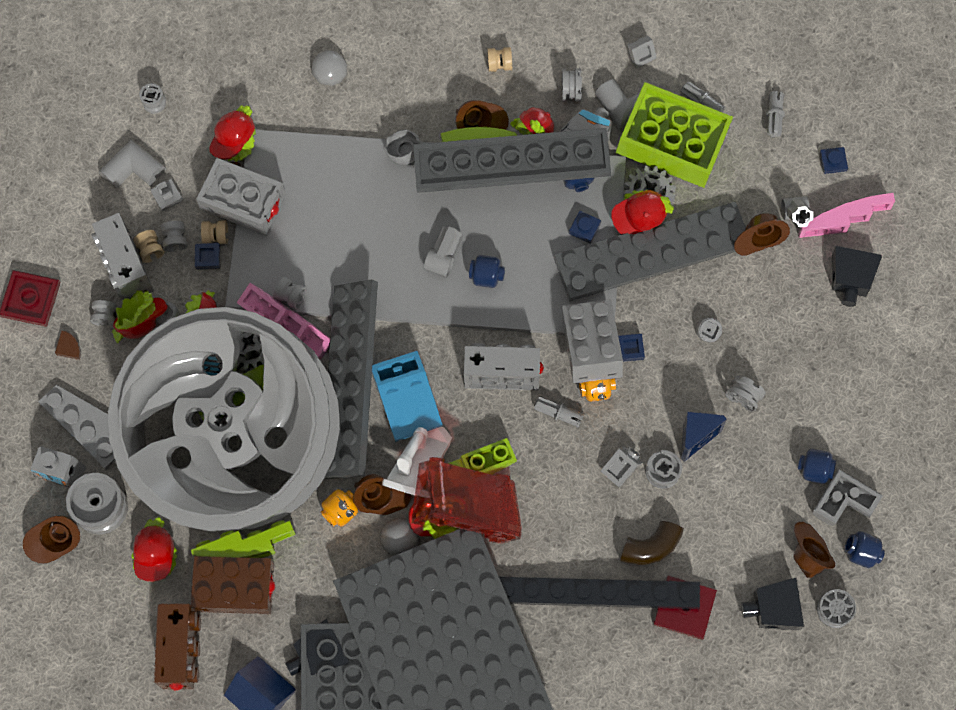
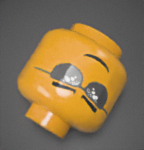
M615 378L579 383L581 397L585 396L586 400L590 402L609 399L611 397V390H616Z
M336 489L321 504L323 509L321 514L333 527L336 525L345 526L358 514V509L353 503V493L349 490L345 493L340 489Z

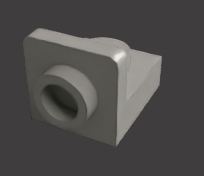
M623 446L615 452L601 469V472L614 484L621 487L643 462L639 459L640 455L631 447L626 448Z

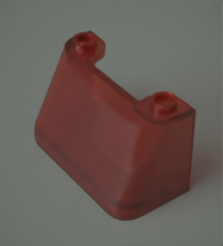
M430 457L429 461L419 463L411 523L423 526L425 521H429L439 527L447 525L485 534V538H490L489 542L499 544L521 539L522 525L515 481L510 480L511 477L509 475L497 474L495 476L444 463L445 460L439 457Z

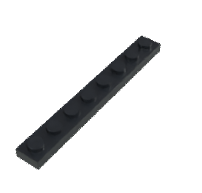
M499 577L510 604L700 609V582Z

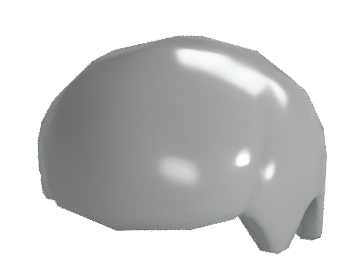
M325 50L319 53L313 60L311 73L320 84L333 86L341 83L345 78L347 63L339 53Z
M399 130L387 137V143L383 149L392 162L398 165H408L414 162L413 144H421V141L414 132Z
M396 518L388 521L381 530V543L390 556H395L420 545V536L412 531L408 519Z

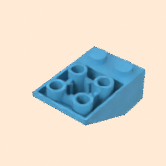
M418 351L372 365L373 380L395 442L412 437L418 427L430 431L443 426Z

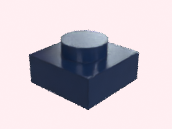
M844 147L820 150L824 174L848 171Z
M579 211L569 230V234L591 244L601 225V220Z
M219 243L195 244L196 270L220 269Z
M642 334L618 336L623 362L644 360Z

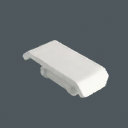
M422 427L416 428L388 478L383 479L382 485L421 496L450 446L452 437L444 427L430 431Z

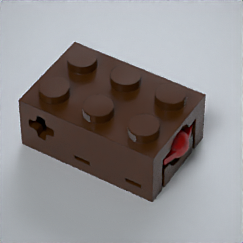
M194 556L191 606L197 612L271 614L272 605L270 603H272V594L276 587L273 581L274 562L271 558Z
M158 604L154 683L162 689H172L174 691L194 689V683L199 681V667H195V657L200 656V641H196V631L201 630V616L197 615V611L190 604Z

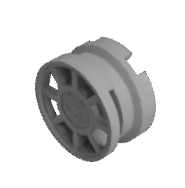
M562 68V102H566V98L581 101V68H575L574 71H566V68Z
M737 375L732 381L733 386L727 389L725 395L730 401L739 402L746 410L754 412L758 408V401L764 398L766 392L760 385L757 387L753 384V380L744 376L739 379L740 376Z
M661 450L652 454L646 465L648 481L653 486L661 489L674 486L682 472V463L679 457L667 450Z
M840 589L828 591L819 600L817 605L819 619L831 628H841L847 625L856 613V603L853 597L848 592Z

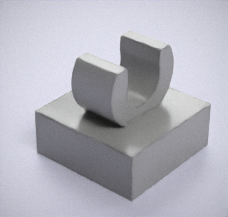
M649 36L639 38L638 41L632 44H627L631 61L636 68L657 58L653 40Z
M172 179L166 182L163 181L150 190L162 211L183 201Z

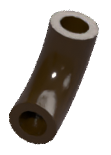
M660 521L655 534L649 539L637 540L628 537L620 561L630 564L647 565L663 560L675 550L683 535L684 528L668 521Z

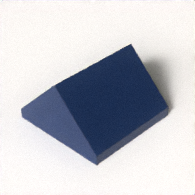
M687 412L682 436L681 459L683 462L722 432L727 420L724 415Z
M258 656L236 673L223 696L239 710H279L296 689Z

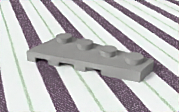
M55 385L38 401L105 469L115 462L109 442L107 413L58 385Z

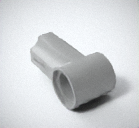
M807 196L782 199L781 208H784L785 212L783 219H791L798 227H807L809 222L813 220V211L809 208Z
M443 226L434 249H430L426 257L424 269L448 277L454 263V255L462 239V233L453 227Z

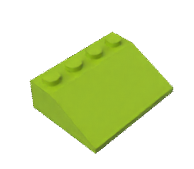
M644 82L619 140L616 153L652 168L656 166L660 171L665 170L670 175L704 188L733 117Z

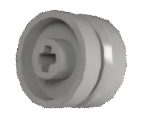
M101 473L85 474L75 480L68 490L66 497L67 511L71 518L88 533L98 535L110 533L117 529L126 519L128 512L127 497L116 481L109 476Z

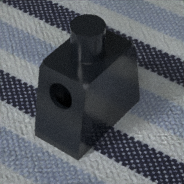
M840 246L835 247L832 253V290L843 292L842 305L854 307L856 306L857 296H867L882 258L881 254Z
M797 578L757 588L754 591L755 601L741 602L742 617L757 616L759 628L801 630L804 627Z
M325 619L319 624H329V622ZM332 629L310 630L306 634V656L311 675L317 674L318 670L325 665L336 668L349 663ZM301 638L293 644L298 656L285 662L291 676L301 672ZM325 639L334 641L338 648L336 656L328 661L321 659L317 654L318 644ZM329 642L323 643L319 649L320 654L324 657H331L335 652L334 645ZM326 668V669H323L321 672H324V671H327V670H330V669H329V668Z

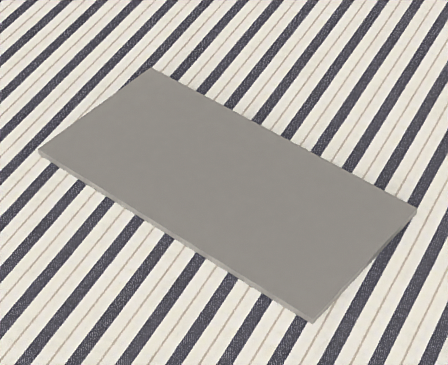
M255 130L256 135H253L255 140L254 148H251L252 153L245 158L244 168L283 183L286 195L267 235L236 224L225 307L245 310L237 301L249 283L254 284L273 297L277 284L283 277L292 280V283L295 285L300 284L307 287V291L301 305L297 309L290 307L285 300L281 302L298 315L332 317L335 285L372 279L378 282L376 321L565 335L562 323V306L604 300L612 301L615 317L617 288L569 301L554 255L589 244L569 234V230L579 211L601 220V225L591 243L621 235L613 224L612 210L615 205L623 201L625 156L609 155L611 176L595 177L589 188L583 192H575V190L566 188L563 180L417 193L415 161L408 165H398L392 162L383 149L386 146L387 139ZM443 226L453 227L462 233V239L454 255V263L448 277L424 269L426 257L430 249H434ZM478 255L498 257L501 260V266L505 267L504 280L499 281L495 288L476 286L473 284L472 279H469L471 260H475Z

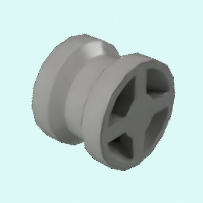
M106 300L93 301L92 309L94 312L90 317V322L99 326H113L115 321L113 313L116 311L117 305Z

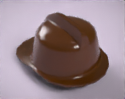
M469 100L463 103L459 109H456L455 123L457 129L489 127L506 130L508 128V114L497 104Z
M758 214L750 220L745 231L737 237L734 249L737 254L746 256L769 247H774L788 238L790 227L786 222L778 220L774 214Z
M369 474L364 476L359 482H355L353 503L360 512L389 515L405 509L411 500V494L383 486V479L387 478L377 474Z
M56 515L49 517L26 532L23 538V550L26 556L34 562L50 563L78 546L80 531L76 522L66 516Z
M797 522L794 525V533L798 544L794 550L793 558L807 578H812L825 568L833 569L835 561L824 539L810 524Z

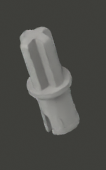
M691 82L685 83L681 89V93L694 102L722 113L726 108L710 97L709 92H703Z
M778 91L769 93V110L766 111V117L768 118L767 134L771 138L780 137L782 132V119L785 117V112L783 111V92L779 93V97H777Z
M542 396L538 397L534 407L535 410L554 417L555 421L559 419L579 428L581 423L579 420H582L584 413L564 406L563 402L559 404Z

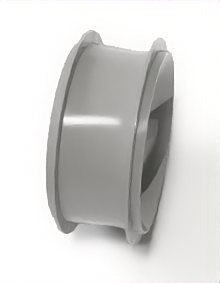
M235 308L197 309L171 318L147 334L126 358L114 382L108 409L109 442L122 476L133 493L154 512L179 525L207 531L255 529L281 520L303 505L323 482L335 458L340 433L339 401L330 374L316 353L282 325L255 312ZM242 333L260 336L264 356L263 388L253 379L236 372L240 353V334ZM217 354L222 359V370L217 375L210 376L204 370V362L208 356ZM237 392L245 394V401L241 406H235L233 403V396ZM175 403L173 412L175 436L146 445L145 422L155 412ZM197 412L204 413V421L201 426H196L193 422V417ZM221 415H228L226 418L227 425L219 424L222 421ZM281 427L286 431L287 439L281 447L273 449L267 443V434L272 428ZM234 436H239L242 440V446L237 451H233L229 446V441ZM183 446L190 451L191 462L188 467L178 469L172 463L171 458L174 450ZM261 454L274 467L289 472L293 476L278 492L271 494L253 488L228 469L245 466Z

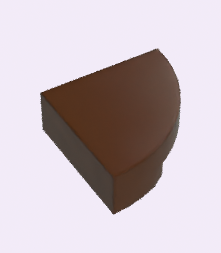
M61 331L55 354L80 360L81 350L78 342L68 332Z

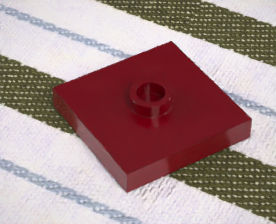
M12 270L0 308V317L47 327L61 282L54 278Z
M669 575L666 578V581H685ZM700 585V609L658 608L654 626L703 640L717 590Z

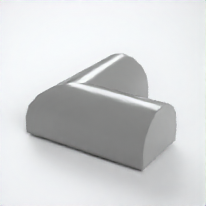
M612 79L599 86L595 95L608 111L618 130H623L640 93L627 99L617 82Z
M130 139L98 172L117 189L133 172L151 186L166 171V168Z
M838 469L813 510V515L826 524L834 526L848 505L870 518L883 495Z

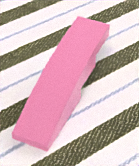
M894 193L869 196L826 211L813 218L807 227H801L798 233L799 238L847 233L850 223L869 221L874 211L891 210L895 203Z
M249 283L237 301L245 310L268 318L294 333L316 353L320 360L329 349L331 340L329 336L254 284Z

